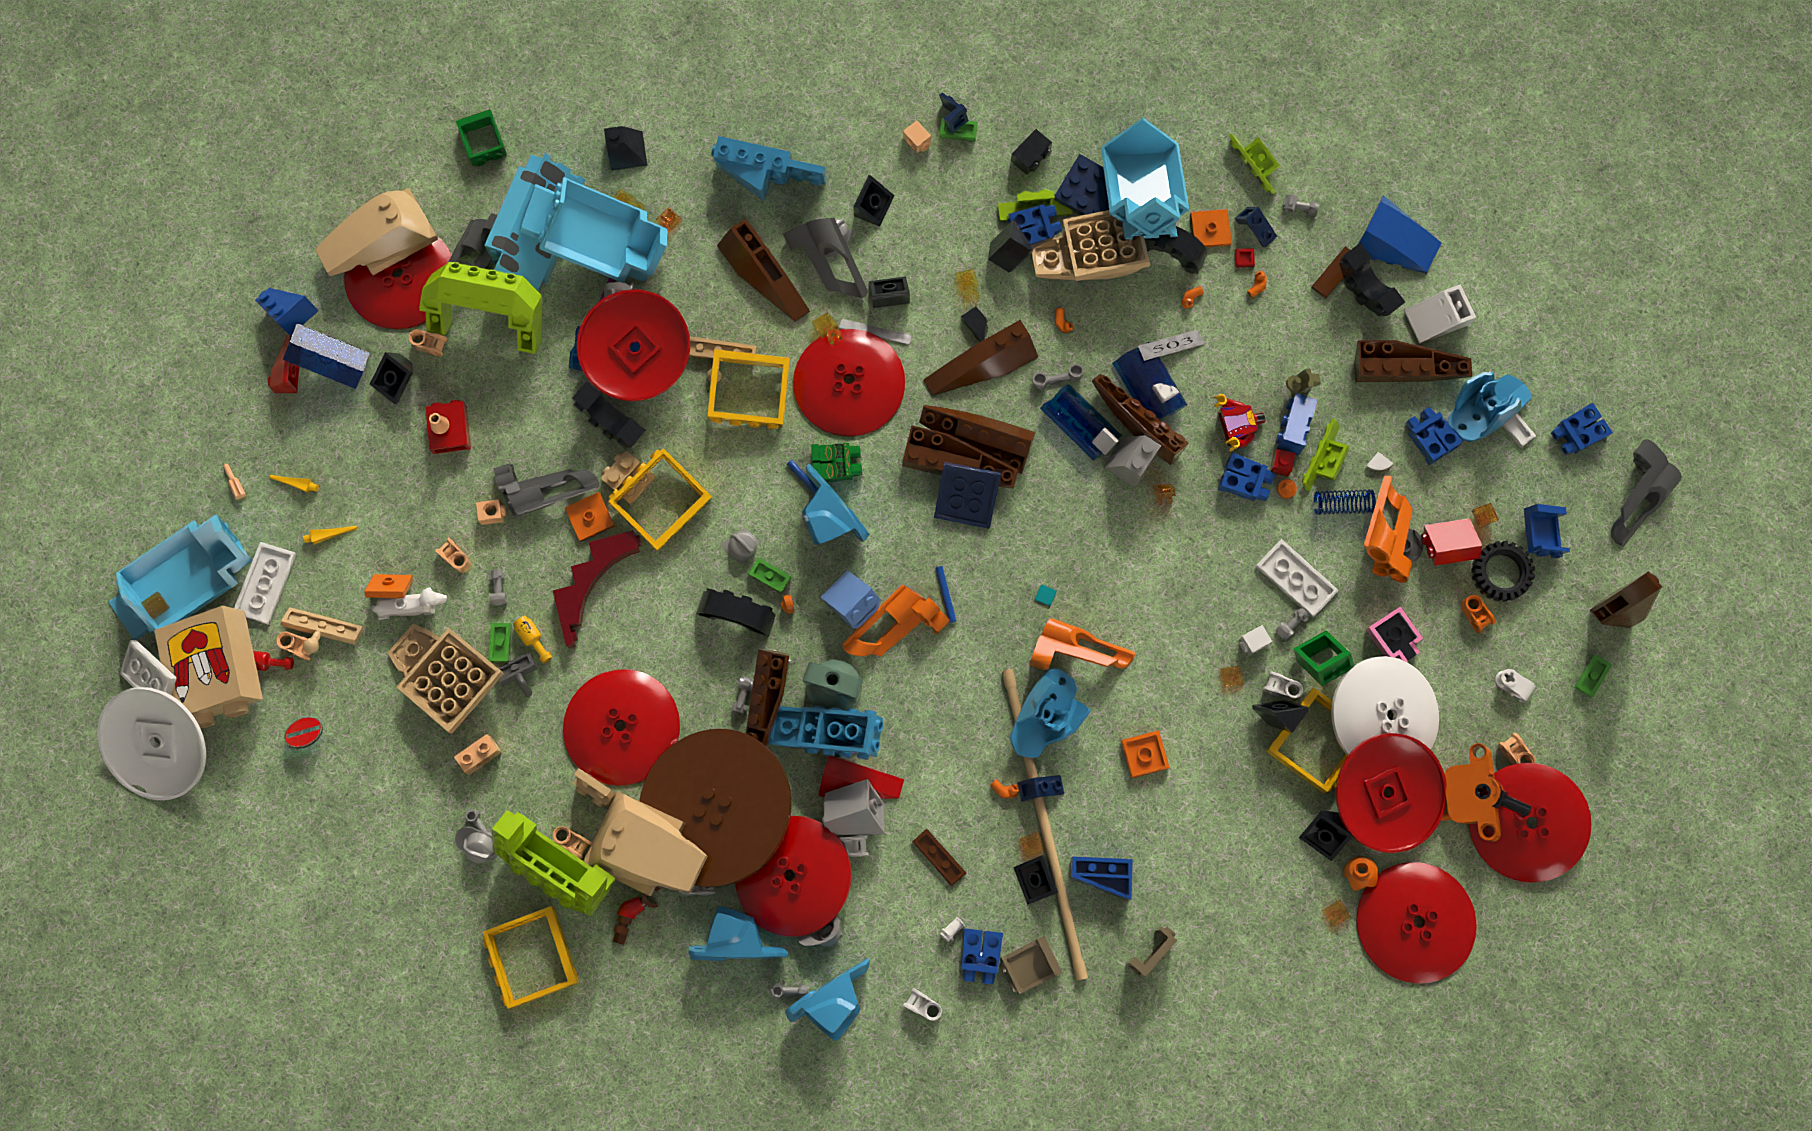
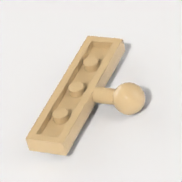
M690 336L691 349L689 357L713 360L714 349L752 354L757 352V346ZM721 361L718 364L717 382L722 378V373L719 370ZM710 369L707 372V379L710 382L712 376V369Z
M289 607L281 620L283 627L313 634L311 638L303 643L304 651L309 654L318 651V641L321 636L356 645L363 633V626Z

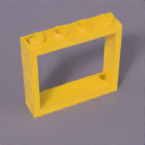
M714 349L707 420H711V422L716 424H722V421L730 422V425L741 426V423L749 424V427L760 428V425L767 426L771 430L783 427L790 358ZM719 361L783 368L778 418L714 411Z
M664 448L661 451L657 449L650 456L651 460L647 464L643 462L636 469L638 473L633 478L629 476L622 483L624 486L619 491L615 489L609 496L610 500L608 501V504L656 551H659L712 498ZM664 459L701 497L655 541L618 502Z
M1314 687L1300 703V705L1309 708L1315 700L1330 712L1332 709V700ZM1281 730L1266 752L1323 794L1328 791L1331 792L1336 787V779L1347 755L1344 754L1325 783L1322 784L1278 751L1291 733Z
M550 906L483 931V945L485 949L488 948L490 956H488V961L491 968H495L496 975L494 979L497 987H501L503 993L500 995L501 1001H503L504 1006H507V1009L518 1007L580 983L555 907ZM547 917L567 981L514 1000L494 936Z

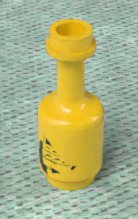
M522 616L513 623L514 630L526 646L532 645L540 655L539 661L545 664L553 658L551 652H546L539 642L541 633L530 618Z

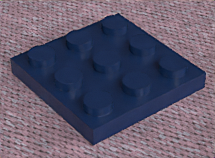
M1079 154L1054 195V200L1080 215L1109 210L1104 167Z
M944 462L934 518L990 529L1001 473Z

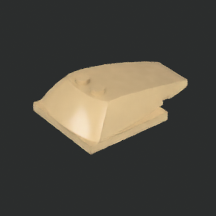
M407 188L403 191L385 192L369 200L339 224L315 250L330 277L349 271L357 265H367L372 275H375L439 239L411 190Z
M1110 210L1063 219L1065 232H1062L1059 237H1051L1031 245L1034 250L1031 253L1036 277L1076 281L1111 279L1126 276L1150 266L1143 236H1133L1132 239H1125L1122 222L1112 216Z
M412 624L387 652L396 668L405 677L396 688L450 734L458 728L504 675L501 670L450 628L439 637L425 628Z
M617 791L586 854L584 862L591 867L598 865L614 876L615 880L651 896L657 886L691 893L708 856L681 835L686 824L685 822Z

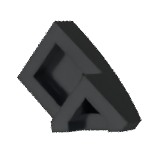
M975 306L962 315L961 319L973 332L975 338L981 342L985 340L986 332H988V321Z

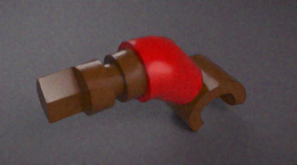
M657 886L654 891L658 892L661 888ZM642 893L641 898L637 896L624 901L617 911V921L619 922L618 925L615 924L613 930L615 932L613 942L624 945L629 931L627 927L628 924L631 925L632 919L635 920V917L645 910L644 907L656 908L659 907L658 904L649 902L648 895Z

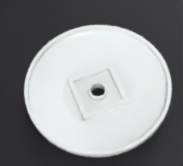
M1375 657L1363 660L1342 677L1335 690L1331 709L1332 725L1337 741L1347 756L1357 745L1366 739L1386 733L1407 735L1421 741L1430 750L1433 747L1439 728L1438 703L1429 682L1419 670L1409 663L1393 657ZM1388 710H1391L1394 714L1392 720H1389L1387 717Z
M137 687L117 694L102 710L97 728L99 749L108 769L123 786L135 794L148 799L170 800L187 793L198 783L206 764L204 737L193 715L176 698L157 689ZM154 737L159 739L160 745L154 740ZM132 785L141 786L146 790V793L134 788Z

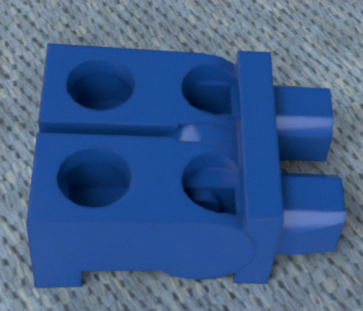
M1043 204L1008 214L1006 217L1008 224L1015 220L1019 228L1023 229L1021 231L1030 245L1054 237V235L1062 231L1060 222L1050 224L1049 221L1050 217L1057 215L1054 205L1045 206Z
M1592 402L1561 421L1551 432V435L1556 441L1562 437L1566 439L1567 443L1561 446V450L1565 455H1569L1572 453L1577 454L1591 445L1604 440L1613 432L1604 418L1598 421L1602 415Z
M1428 407L1420 413L1424 422L1420 423L1416 416H1414L1405 424L1410 431L1409 437L1424 455L1427 464L1431 465L1457 449L1463 441L1440 412L1436 414Z
M1232 452L1226 463L1218 490L1226 491L1251 501L1256 499L1266 501L1270 490L1261 487L1262 483L1271 485L1276 474L1267 470L1268 466L1261 465L1258 462Z
M964 928L961 965L963 981L974 982L975 971L983 972L982 983L993 984L995 973L998 974L1003 933L984 931L983 950H981L983 930Z

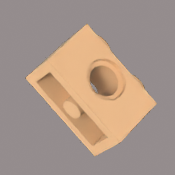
M486 734L454 756L464 773L471 775L502 752L493 738Z

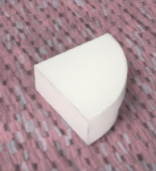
M1162 383L1152 387L1162 403L1179 393L1175 387Z
M1377 452L1366 468L1372 471H1382L1388 469L1393 463Z

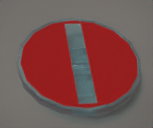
M303 717L294 721L285 731V743L294 749L311 746L322 735V723L315 717Z

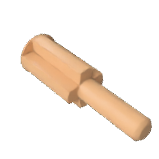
M224 464L223 468L229 478L228 485L235 500L244 498L246 494L239 479L234 477L229 464Z

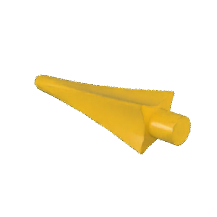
M269 476L272 480L293 486L309 494L311 491L317 492L319 490V485L314 484L310 479Z
M357 526L309 530L310 534L304 535L303 539L305 543L313 542L315 545L332 537L357 529Z

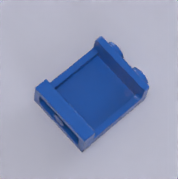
M1535 504L1523 508L1528 553L1537 554L1538 557L1551 555V558L1563 557V554L1570 552V548L1561 547L1558 517L1567 515L1566 507Z

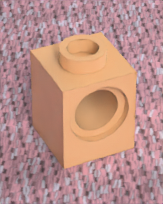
M917 120L903 131V139L916 153L921 150L924 152L930 147L931 135Z
M499 499L476 502L478 521L481 525L504 522L507 510L506 506L502 505ZM491 509H497L494 515H488Z

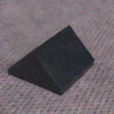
M868 175L853 206L854 217L880 227L895 195L874 177Z
M1012 220L990 242L988 260L1007 272L1013 271L1034 251L1015 220Z
M906 276L869 281L873 308L910 303V291Z
M1287 700L1252 705V709L1267 724L1293 733L1308 712V707Z
M1044 855L1014 867L1027 905L1058 893Z

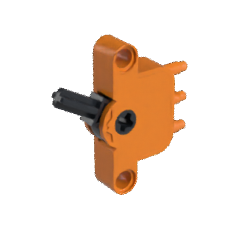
M1476 743L1469 749L1470 764L1451 766L1444 773L1447 783L1446 800L1448 812L1443 814L1441 821L1453 820L1460 824L1478 823V831L1481 838L1495 842L1501 836L1498 808L1502 809V807H1505L1523 816H1528L1532 807L1508 796V792L1504 791L1499 781L1494 778L1491 750L1481 743ZM1483 748L1485 751L1483 757L1477 758V750ZM1482 790H1487L1489 794L1484 795L1481 792ZM1489 827H1493L1494 835L1488 838L1486 830Z

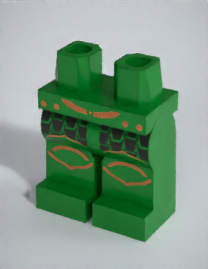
M849 442L832 445L811 444L813 468L827 483L853 480L852 477L863 475L861 463L851 464L852 458H861L860 446H850Z

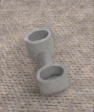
M1075 363L1069 367V372L1047 377L1043 372H1037L1033 375L1032 383L1038 389H1045L1047 385L1066 380L1075 382L1083 377L1084 368L1082 365Z

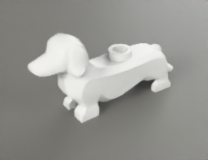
M429 587L422 590L421 594L405 595L404 598H379L376 606L372 605L371 609L377 613L379 620L390 619L389 616L434 615L436 605L445 603L447 596L435 593Z

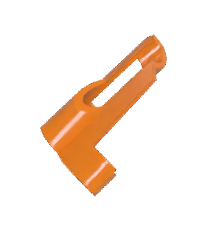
M1384 476L1364 547L1367 548L1368 555L1375 560L1372 572L1375 575L1381 577L1390 575L1394 581L1405 583L1408 581L1412 567L1411 560L1403 555L1413 509L1406 497L1398 494L1391 484L1392 477ZM1386 499L1391 507L1399 512L1394 530L1390 528L1382 512Z
M902 584L868 620L842 643L843 650L848 654L856 656H869L871 654L882 656L919 623L923 622L927 627L930 626L934 633L937 634L950 620L929 597L927 599L923 598ZM888 612L896 620V623L876 643H867L859 640L884 613Z
M1050 618L1037 641L1029 665L1046 671V669H1049L1054 652L1101 666H1113L1123 669L1128 667L1134 660L1135 653L1134 651L1097 639L1084 629ZM1081 638L1115 650L1117 653L1114 657L1080 646L1078 642Z

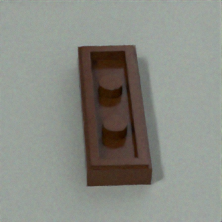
M1346 246L1311 287L1325 299L1343 279L1339 263L1342 256L1350 251Z
M928 829L924 830L912 841L951 886L966 874L964 869Z

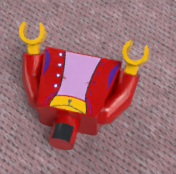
M1224 394L1214 396L1213 398L1218 400V403L1214 404L1216 408L1222 406L1218 411L1226 444L1232 446L1229 451L1232 452L1235 449L1247 447L1258 431L1257 425L1266 422L1264 413L1253 414L1250 405L1228 399Z

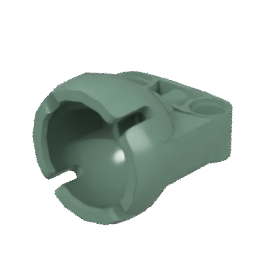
M836 659L826 660L819 664L808 663L802 681L806 685L807 696L813 706H822L825 709L836 707L841 708L842 711H847V709H852L856 706L861 697L863 680L860 679L858 672L852 665L843 660ZM836 677L838 679L837 684L829 685L827 683L828 678Z

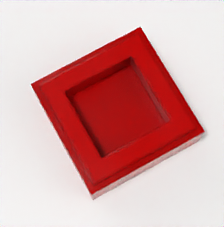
M1254 248L1235 249L1236 268L1255 267Z

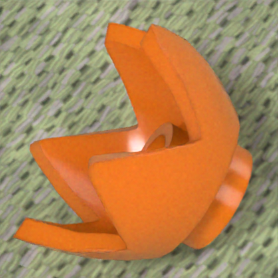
M1355 856L1343 868V876L1349 880L1350 886L1354 891L1361 890L1366 886L1375 887L1378 881V867L1368 857ZM1364 868L1366 872L1364 874H1360L1358 872V869Z

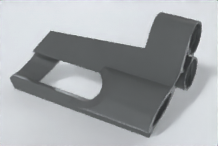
M491 213L487 220H470L448 262H458L464 255L477 251L479 256L474 266L487 269L492 262V258L488 254L485 243L497 215Z
M835 218L812 220L783 234L791 251L803 245L827 290L865 298L868 290ZM837 251L845 259L855 283L836 279L825 255Z
M1648 439L1643 440L1633 453V462L1643 472V477L1621 507V515L1611 528V537L1616 544L1623 547L1645 519L1662 505L1682 478L1679 469L1669 463L1661 449ZM1645 498L1651 504L1631 529L1628 530L1624 523Z
M508 463L493 468L499 490L514 517L546 508L558 501L598 489L600 485L595 474L588 470L575 472L572 469L518 482L513 464L510 465ZM573 480L578 481L581 485L580 488L543 499L541 493L542 490Z

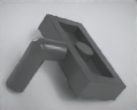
M530 652L498 667L504 673L499 679L502 687L516 680L525 696L529 697L532 695V691L523 677L537 670Z

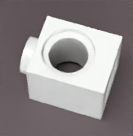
M1263 625L1243 635L1240 638L1241 642L1239 645L1244 653L1247 652L1250 656L1257 652V650L1259 651L1270 645L1272 640Z

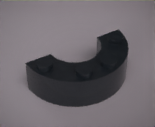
M1176 226L1178 237H1170V234L1159 235V238H1144L1147 252L1150 250L1166 252L1171 257L1177 259L1186 272L1199 274L1207 256V250L1203 243L1188 231Z
M1360 242L1343 255L1339 265L1345 279L1344 285L1348 290L1353 291L1356 295L1355 299L1360 305L1364 304L1379 317L1388 316L1402 306L1405 301L1395 287H1388L1377 278L1370 265L1372 257Z
M588 381L572 397L574 401L573 407L579 412H583L589 418L587 421L593 427L597 428L599 426L604 430L602 434L609 440L614 438L624 449L627 447L631 448L646 431L634 419L625 416L612 406L602 393Z
M709 588L703 591L696 611V615L712 620L729 621L768 637L776 616L772 612L773 608L754 603L751 597L742 595L740 598L734 596V593L728 590H723L722 593Z

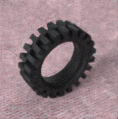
M1496 541L1481 550L1480 559L1473 560L1471 573L1474 574L1472 580L1476 581L1475 586L1481 589L1480 593L1482 595L1485 593L1489 599L1494 598V601L1502 600V602H1507L1508 600H1515L1529 590L1528 588L1532 586V580L1535 578V574H1533L1535 566H1531L1533 559H1528L1529 553L1527 551L1524 553L1522 546L1517 548L1514 542L1508 544V541H1503L1502 543ZM1504 555L1515 561L1520 575L1515 586L1500 588L1489 580L1486 566L1491 557Z

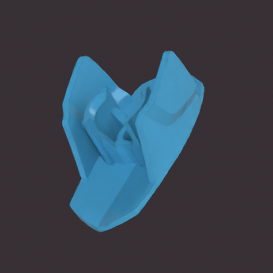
M1492 371L1483 372L1465 382L1455 401V408L1448 417V424L1462 441H1477L1493 433L1516 415L1531 400V393L1522 381L1507 374L1495 380Z
M808 464L806 466V474L816 485L817 490L802 510V514L814 544L818 545L827 542L850 530L861 542L867 540L870 534L850 508H847L846 504L820 474Z
M1060 668L1046 671L1037 681L1023 704L1009 737L1017 755L1038 758L1047 745L1064 740L1069 735L1075 733L1091 711L1083 703L1074 699L1077 691L1075 680Z
M719 906L713 919L707 945L689 946L688 955L693 960L724 961L726 959L787 958L788 952L780 946L763 947L757 924L753 917L724 906Z
M869 958L839 974L816 991L809 992L787 1008L785 1013L789 1022H794L806 1015L828 1037L838 1041L860 1012L852 981L867 972L870 964Z

